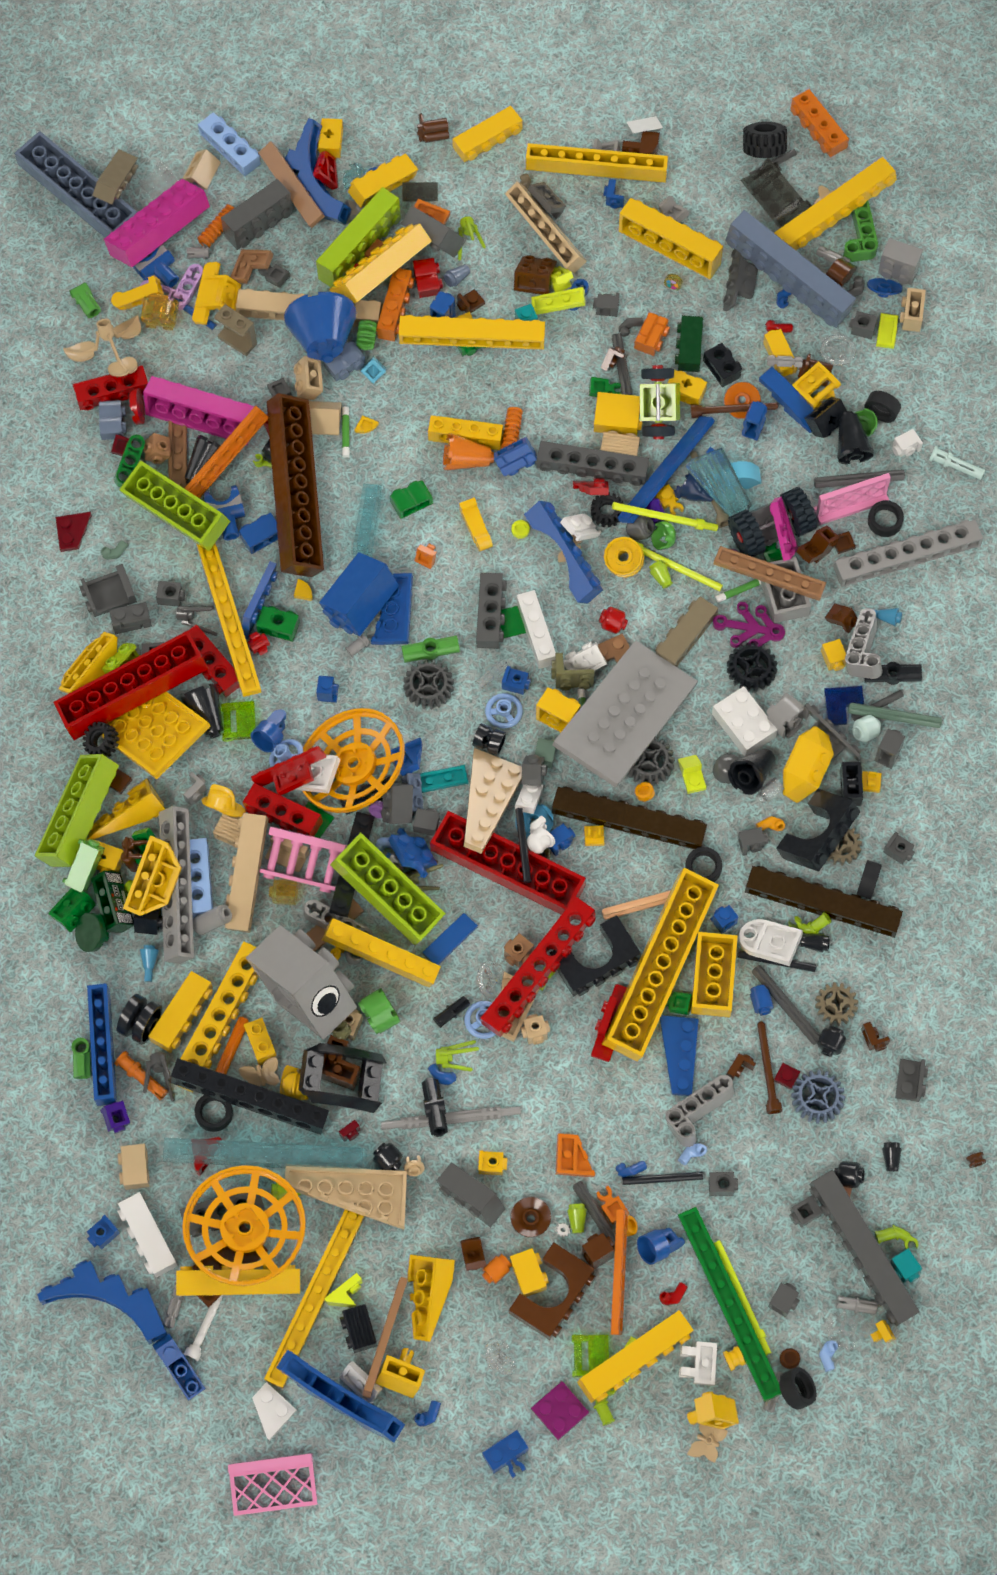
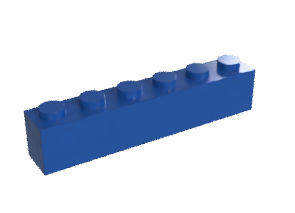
M107 983L87 985L94 1101L97 1106L117 1102L111 998Z

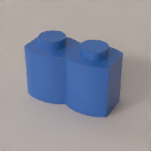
M753 401L743 421L742 435L756 441L759 439L765 424L768 410L762 402Z

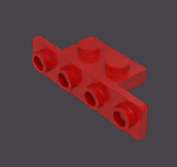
M319 746L312 747L264 771H259L251 776V780L262 787L274 782L277 793L279 795L286 794L314 781L310 765L326 758V753Z
M615 984L609 1001H604L601 1012L604 1015L602 1020L598 1018L595 1027L598 1033L591 1057L605 1062H609L613 1050L602 1045V1042L627 989L625 986Z

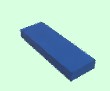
M463 913L422 954L430 962L439 965L478 928V925Z

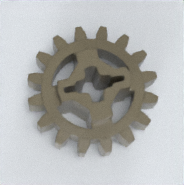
M855 828L848 829L842 838V847L838 850L839 846L837 845L834 853L832 852L827 861L834 860L833 865H836L837 861H839L841 866H843L844 861L851 864L852 858L857 859V853L861 852L860 846L862 841L858 840L860 834H854Z
M833 982L831 988L826 984L825 991L823 989L819 990L820 996H816L815 1000L818 1003L815 1004V1008L820 1009L817 1015L824 1016L823 1022L828 1019L830 1020V1025L835 1021L840 1026L841 1021L847 1024L849 1021L848 1017L850 1019L854 1018L853 1012L858 1010V1007L855 1006L858 1005V1000L854 999L856 996L855 992L850 993V986L845 989L843 988L844 983L837 987L836 983ZM831 994L829 999L824 1000L827 995ZM835 997L837 1003L840 1004L839 1009L834 1004ZM849 1008V1010L842 1015V1011L844 1009Z

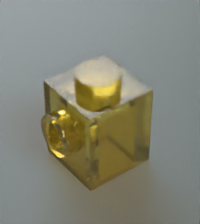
M274 879L273 886L269 888V897H272L273 904L296 906L298 883L296 881Z

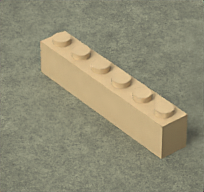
M517 181L505 193L567 270L575 273L587 262L524 185Z
M243 813V817L239 818L238 829H241L240 836L236 837L235 840L237 855L233 856L232 867H234V873L229 878L231 892L226 897V905L232 913L231 921L225 924V929L246 933L251 931L260 876L259 871L262 864L268 826L267 816Z

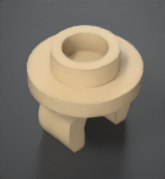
M419 1155L417 1160L411 1161L409 1157H406L404 1171H407V1175L418 1176L424 1172V1164L421 1162Z

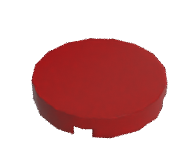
M134 388L131 389L129 394L130 409L135 414L132 416V419L136 425H143L145 423L144 399L141 390Z

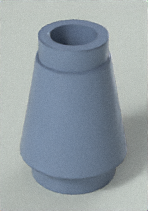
M464 264L446 271V274L443 275L445 283L449 287H456L470 274V268Z

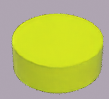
M517 520L512 524L511 532L514 537L522 539L529 535L530 526L524 520Z

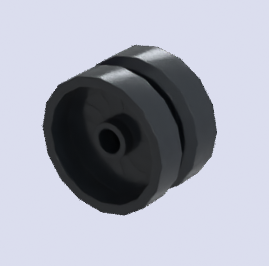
M134 994L122 1010L117 1023V1033L125 1037L132 1035L133 1041L141 1045L145 1044L149 1040V1034L161 1018L162 1006L153 1001L147 1004L145 997Z

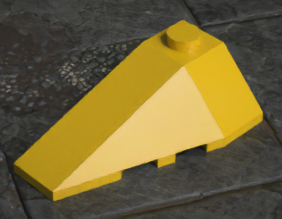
M147 778L127 792L129 798L124 802L120 803L118 801L114 804L115 807L110 815L108 813L103 814L89 831V838L96 839L158 817L159 812L165 810V807Z
M410 1254L408 1282H413L414 1293L409 1294L410 1301L414 1302L416 1308L411 1314L414 1339L431 1341L453 1281L455 1260Z

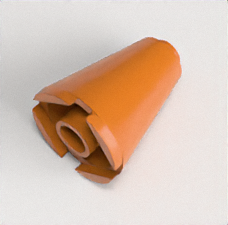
M448 433L446 440H449V444L444 446L443 453L444 470L487 467L490 463H493L494 452H491V448Z

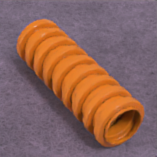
M226 204L225 208L214 218L215 220H212L211 224L198 236V241L202 246V243L210 248L211 244L215 242L214 240H217L221 233H223L221 217L234 209L232 205Z
M509 407L507 409L501 449L519 440L518 435L520 433L523 411L518 407Z

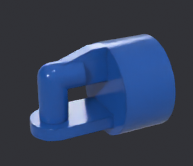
M275 710L267 720H262L251 732V740L260 750L273 752L274 748L283 740L282 731L285 729L284 720L287 717L284 710Z
M671 1228L652 1230L637 1239L638 1252L641 1258L650 1265L666 1259L670 1253L678 1250L685 1244V1240L682 1237L678 1238Z

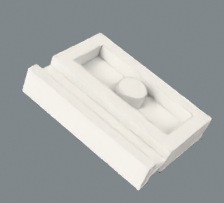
M585 513L564 517L560 522L571 535L577 537L576 541L597 538L601 534L600 530L597 531L595 529L596 525L592 522L591 517Z

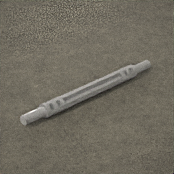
M520 1106L509 1108L491 1107L447 1112L445 1117L448 1125L501 1119V1116L521 1114ZM426 1115L403 1117L401 1120L381 1122V1129L402 1128L404 1130L429 1127V1121Z

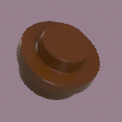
M787 1348L780 1354V1363L786 1369H793L799 1365L800 1355L795 1349Z

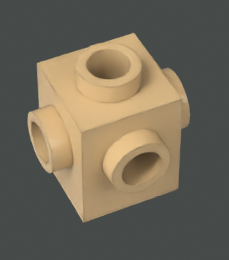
M533 1014L523 1020V1027H520L523 1039L527 1038L528 1044L533 1043L537 1045L547 1040V1034L550 1032L548 1020L544 1021L543 1015Z

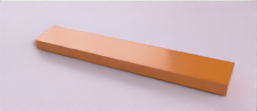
M255 405L184 489L201 498L204 492L207 491L269 417Z
M618 1209L616 1213L611 1335H622L628 1212Z

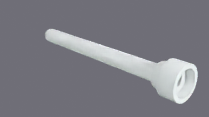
M224 1295L219 1297L209 1307L193 1344H190L183 1354L185 1357L189 1356L197 1362L201 1357V1344Z

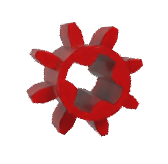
M256 631L249 635L250 641L247 642V645L253 654L259 653L261 656L268 652L267 647L270 646V643L264 633L259 634Z

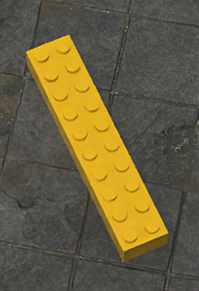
M683 868L678 873L602 1045L635 1061H639L643 1057L717 891L718 884L686 868Z

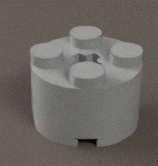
M785 693L776 705L773 704L768 708L766 713L768 714V720L778 729L777 733L785 739V736L790 738L802 728L803 724L801 722L803 719H808L810 712L796 698Z

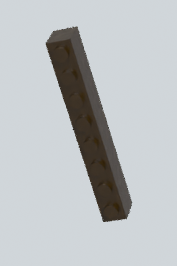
M567 786L557 787L552 804V814L690 849L702 847L707 830V824L698 819L689 820L685 819L682 815L676 814L673 816L662 810H649L643 805L633 806L629 805L626 801H613L606 796L598 797L587 791H574Z
M752 866L745 888V893L817 915H822L825 912L831 919L893 938L896 936L903 913L896 906H884L876 900H864L859 895H848L836 888H825L819 883L811 884L805 882L800 877L792 878L786 876L783 872L768 871L763 866Z

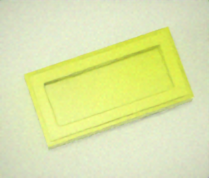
M880 314L876 347L894 349L899 315Z

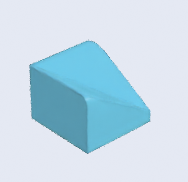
M373 356L360 371L374 384L386 372V368Z

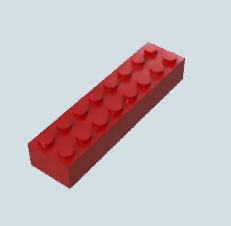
M187 630L59 698L53 703L68 733L73 740H76L86 735L84 732L85 730L89 731L87 727L89 725L93 726L92 723H108L209 668Z
M451 811L446 813L430 842L432 852L560 915L563 914L575 897H580L586 886L585 877L528 850L531 882L524 883L518 844L493 833L482 854L464 847L467 819Z

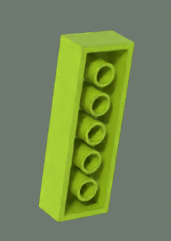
M383 187L316 260L318 279L329 287L334 286L333 282L336 279L344 278L346 276L345 272L365 257L364 253L377 238L380 240L389 234L390 228L393 225H397L401 220L399 197Z
M141 460L119 489L128 499L207 551H210L230 523V520L223 513Z
M103 754L79 756L34 855L36 858L51 867H72L81 845L78 841L79 839L86 841L88 833L94 825L97 813L101 810V804L109 792L110 784L116 776L118 764Z
M362 833L357 835L330 864L414 946L446 914Z

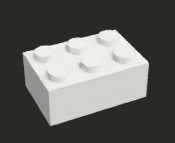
M744 686L713 706L712 715L744 756L760 749L777 736L778 729L768 720V716Z

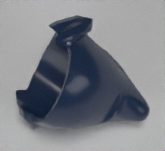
M694 470L688 471V474L685 475L686 481L681 487L678 485L676 490H674V495L678 499L682 497L689 501L711 502L714 498L707 490L702 478Z

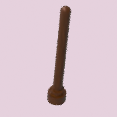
M776 402L763 403L768 410H776L779 407ZM691 404V419L699 418L698 416H702V414L747 412L750 404L709 407Z
M760 1021L757 1027L769 1099L765 1105L767 1114H778L783 1111L782 1104L776 1098L765 1023Z

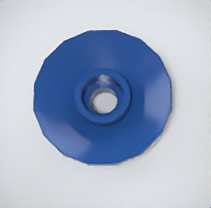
M874 278L867 282V287L883 298L899 294L903 290L902 285L890 279Z

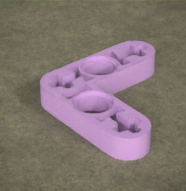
M199 264L190 265L176 290L162 285L163 292H167L169 294L168 297L158 298L153 301L176 310H183L190 303L200 285L203 273L202 266ZM198 270V271H199V274L196 273V274L194 275V277H193V273H192V272H196V271ZM143 281L140 286L149 283V281ZM186 284L193 286L190 290L183 289ZM172 296L177 299H183V302L177 303L176 299L172 298Z

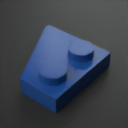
M421 738L404 744L405 755L400 770L401 776L420 769L423 747ZM400 746L392 749L391 755L400 752ZM398 760L392 762L395 767L398 763Z

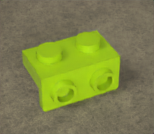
M132 643L122 644L118 648V652L105 662L102 668L104 673L106 674L140 656L135 650L137 646Z

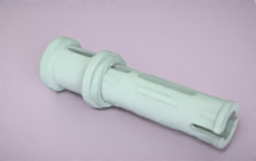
M935 446L929 459L931 462L935 461L942 464L944 468H954L979 480L982 479L985 469L956 458L952 452L942 451L938 449V446Z

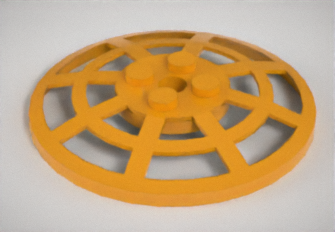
M367 708L351 709L332 716L311 734L303 747V752L312 748L321 738L328 745L324 750L326 755H329L334 750L337 753L335 756L341 759L335 774L337 780L332 783L329 793L320 792L313 796L311 791H303L305 796L318 808L333 813L357 811L369 806L382 797L398 777L405 755L404 740L398 726L384 713ZM361 717L376 718L386 724L380 733L372 729L361 728ZM353 719L354 729L342 733L334 740L326 733L337 724ZM391 728L395 732L400 744V752L392 755L390 746L385 739ZM361 735H370L376 739L368 746L361 742ZM354 736V743H350L343 748L338 745L343 740ZM382 743L386 757L377 758L374 751ZM398 760L392 776L383 785L381 782L387 775L391 762ZM355 761H358V764L355 767L351 768V765ZM385 764L383 772L378 779L372 776L376 766ZM366 781L371 784L369 788L356 794L358 785ZM342 784L350 786L348 795L338 794L334 791ZM374 789L378 790L371 798L353 806L355 799L369 794ZM328 795L339 800H347L345 808L328 807L319 801Z
M244 1165L221 1170L200 1184L187 1203L182 1228L186 1249L192 1261L202 1272L224 1284L251 1286L269 1281L289 1267L302 1247L306 1221L302 1202L288 1181L268 1169ZM251 1174L250 1186L236 1187L226 1192L218 1182L233 1175ZM263 1176L275 1181L287 1191V1194L277 1200L269 1192L258 1188L259 1177ZM212 1186L218 1197L209 1205L204 1217L192 1214L199 1198ZM248 1193L246 1203L234 1206L229 1197L237 1194ZM256 1195L267 1199L273 1205L263 1211L255 1205ZM292 1200L299 1214V1231H288L287 1217L283 1209ZM222 1202L227 1209L222 1220L212 1219L211 1215ZM276 1212L280 1215L281 1230L270 1229L268 1218ZM190 1222L202 1225V1237L206 1249L197 1254L193 1250L190 1240ZM244 1223L251 1226L250 1230L246 1233H242L239 1230V1227ZM208 1227L220 1229L222 1240L212 1245L209 1239ZM268 1237L280 1238L276 1247L268 1255L262 1245ZM286 1239L297 1240L291 1256L278 1268L272 1259L280 1252ZM228 1246L233 1251H236L234 1262L224 1259L217 1252ZM256 1251L261 1260L253 1263L242 1264L244 1253ZM212 1255L220 1264L232 1268L229 1279L213 1273L201 1261ZM266 1265L271 1274L259 1279L237 1281L240 1270L255 1269Z

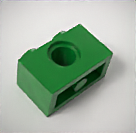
M263 606L256 624L257 632L293 642L300 624L299 615L292 611H281L274 606ZM276 621H283L279 625L274 624Z

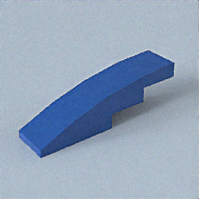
M773 367L769 368L759 377V382L772 392L771 396L784 407V411L811 433L804 418L814 411L813 408Z

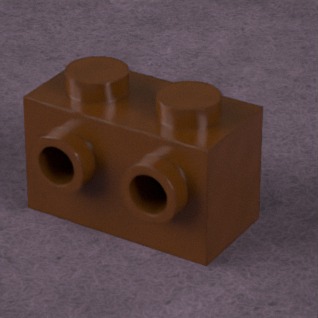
M597 1233L593 1234L587 1239L588 1242L582 1245L583 1257L588 1265L595 1269L613 1259L615 1251L613 1247L615 1245L609 1236L606 1237L604 1233L600 1235Z

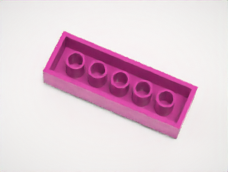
M184 179L177 181L168 190L164 191L159 197L151 201L146 207L138 211L133 217L125 221L103 239L110 256L131 268L210 207L205 191Z
M151 376L143 392L146 415L164 421H172L174 424L185 425L188 428L224 439L231 435L254 408V406L247 403L234 401L230 398H224L214 393L204 392L197 388H191Z

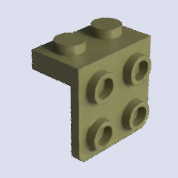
M555 653V660H551V679H555L556 689L560 688L562 691H568L571 688L579 687V689L587 690L593 687V669L564 670L563 653Z

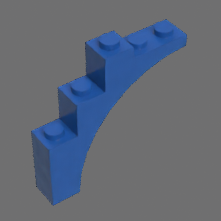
M308 118L302 135L297 142L296 149H289L285 160L292 170L298 173L297 177L324 214V219L346 225L352 208L334 199L326 190L324 184L313 176L317 163L316 152L322 125L314 119Z
M82 1261L76 1264V1268L72 1269L75 1277H66L60 1280V1284L53 1287L52 1285L46 1286L37 1294L42 1305L74 1297L91 1298L106 1302L129 1316L141 1329L149 1344L167 1335L148 1288H138L129 1296L119 1274L116 1276L111 1274L105 1277L103 1282H100L91 1261Z
M289 1350L285 1352L276 1367L309 1395L324 1401L335 1411L351 1418L361 1427L393 1443L405 1426L394 1415L350 1392Z

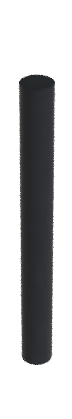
M516 808L515 814L523 882L530 883L531 874L523 808Z
M739 950L737 957L815 972L816 964L792 960L790 966L749 955Z
M703 1172L622 1177V1184L635 1185L703 1180Z

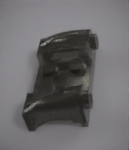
M767 158L756 172L742 178L741 182L780 229L812 205L807 199L804 201L781 174L780 171L782 169L776 162L772 163Z

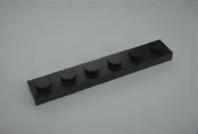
M356 811L347 846L360 833L369 840L375 816ZM340 874L329 913L348 918L355 888Z

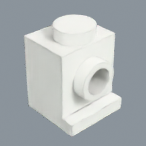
M911 429L894 438L892 450L896 456H910L915 451H921L923 442L914 429Z

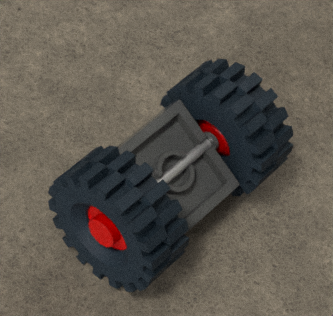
M796 487L779 495L780 497L782 496L795 536L800 537L817 528L814 508L811 506L806 493L804 494L803 489ZM770 503L751 512L747 509L728 517L730 534L733 536V541L736 543L740 553L755 557L764 553L766 546L779 541L774 517L770 512Z

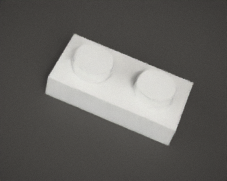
M523 785L515 804V809L523 808V812L534 814L543 792V785Z
M354 1361L347 1365L339 1377L360 1398L371 1404L382 1391V1388L375 1384L370 1399L363 1397L368 1375Z

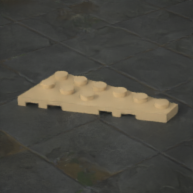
M476 748L473 751L464 847L482 854L522 781V766Z
M285 1167V1180L289 1182L296 1192L394 1227L405 1229L407 1171Z

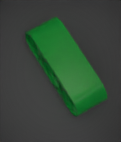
M132 435L126 444L114 476V482L118 487H122L124 481L119 479V475L124 474L128 478L139 462L145 446V440L141 435ZM132 441H137V442H139L140 447H139V448H134V447L132 446L131 442H132ZM125 458H132L134 464L128 465L125 462Z

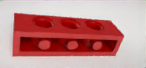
M141 365L138 366L135 372L128 373L125 376L116 377L108 374L75 383L73 388L80 411H89L95 406H99V402L125 401L129 399L131 389L139 388L143 396L148 381L144 367Z
M197 624L188 631L196 646L202 647L200 653L204 661H214L212 664H207L209 669L202 672V675L207 681L211 680L216 684L219 695L222 693L225 697L229 696L240 688L234 667ZM219 674H225L222 678L217 677Z
M253 783L243 800L247 813L267 816L268 823L272 824L273 822L284 830L314 837L323 822L321 814ZM264 803H269V806H268V807H266V808H262V807H261L262 804H264ZM280 811H286L282 816L277 815ZM297 819L303 820L299 824L294 823Z

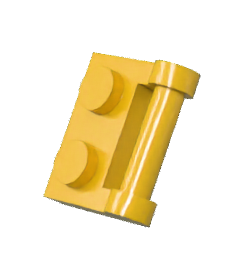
M818 361L792 386L815 409L818 403L835 388L838 389L841 383ZM828 380L830 384L812 398L810 395Z

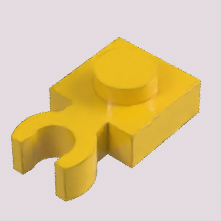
M669 484L661 488L656 494L655 499L660 500L663 509L669 507L670 514L676 515L675 508L680 509L681 512L684 511L683 505L677 503L679 499L675 497L674 490Z

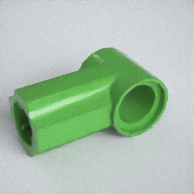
M86 282L69 290L71 297L75 298L76 304H79L87 318H93L101 312Z
M76 1038L71 1046L73 1051V1078L88 1079L91 1078V1045L85 1038ZM79 1045H86L85 1051L77 1052Z

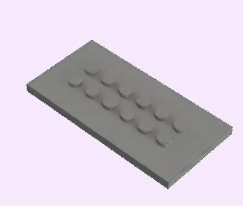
M635 640L555 739L552 746L616 788L692 692L698 681Z

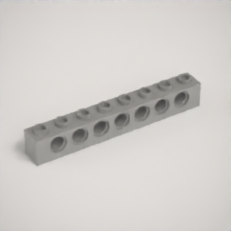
M964 520L958 525H947L941 530H931L921 536L914 535L904 541H894L887 546H877L866 552L860 551L850 557H840L835 561L834 571L840 586L844 587L979 547L982 544L983 537L976 520ZM956 535H961L964 538H958ZM939 540H944L946 543H940ZM922 545H926V546H928L929 548H928V549H925V548H923V547H921V546H922ZM908 550L911 554H907L904 551ZM886 556H892L894 559H889ZM868 561H875L876 564H871ZM851 566H857L859 569H853Z
M172 806L159 812L160 839L170 844L182 869L169 904L162 907L164 961L181 964L194 958L189 809Z

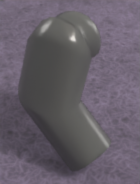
M856 276L853 279V288L847 291L854 297L863 293L865 281L862 276Z
M627 318L619 326L618 331L623 337L628 336L631 327L643 325V318Z

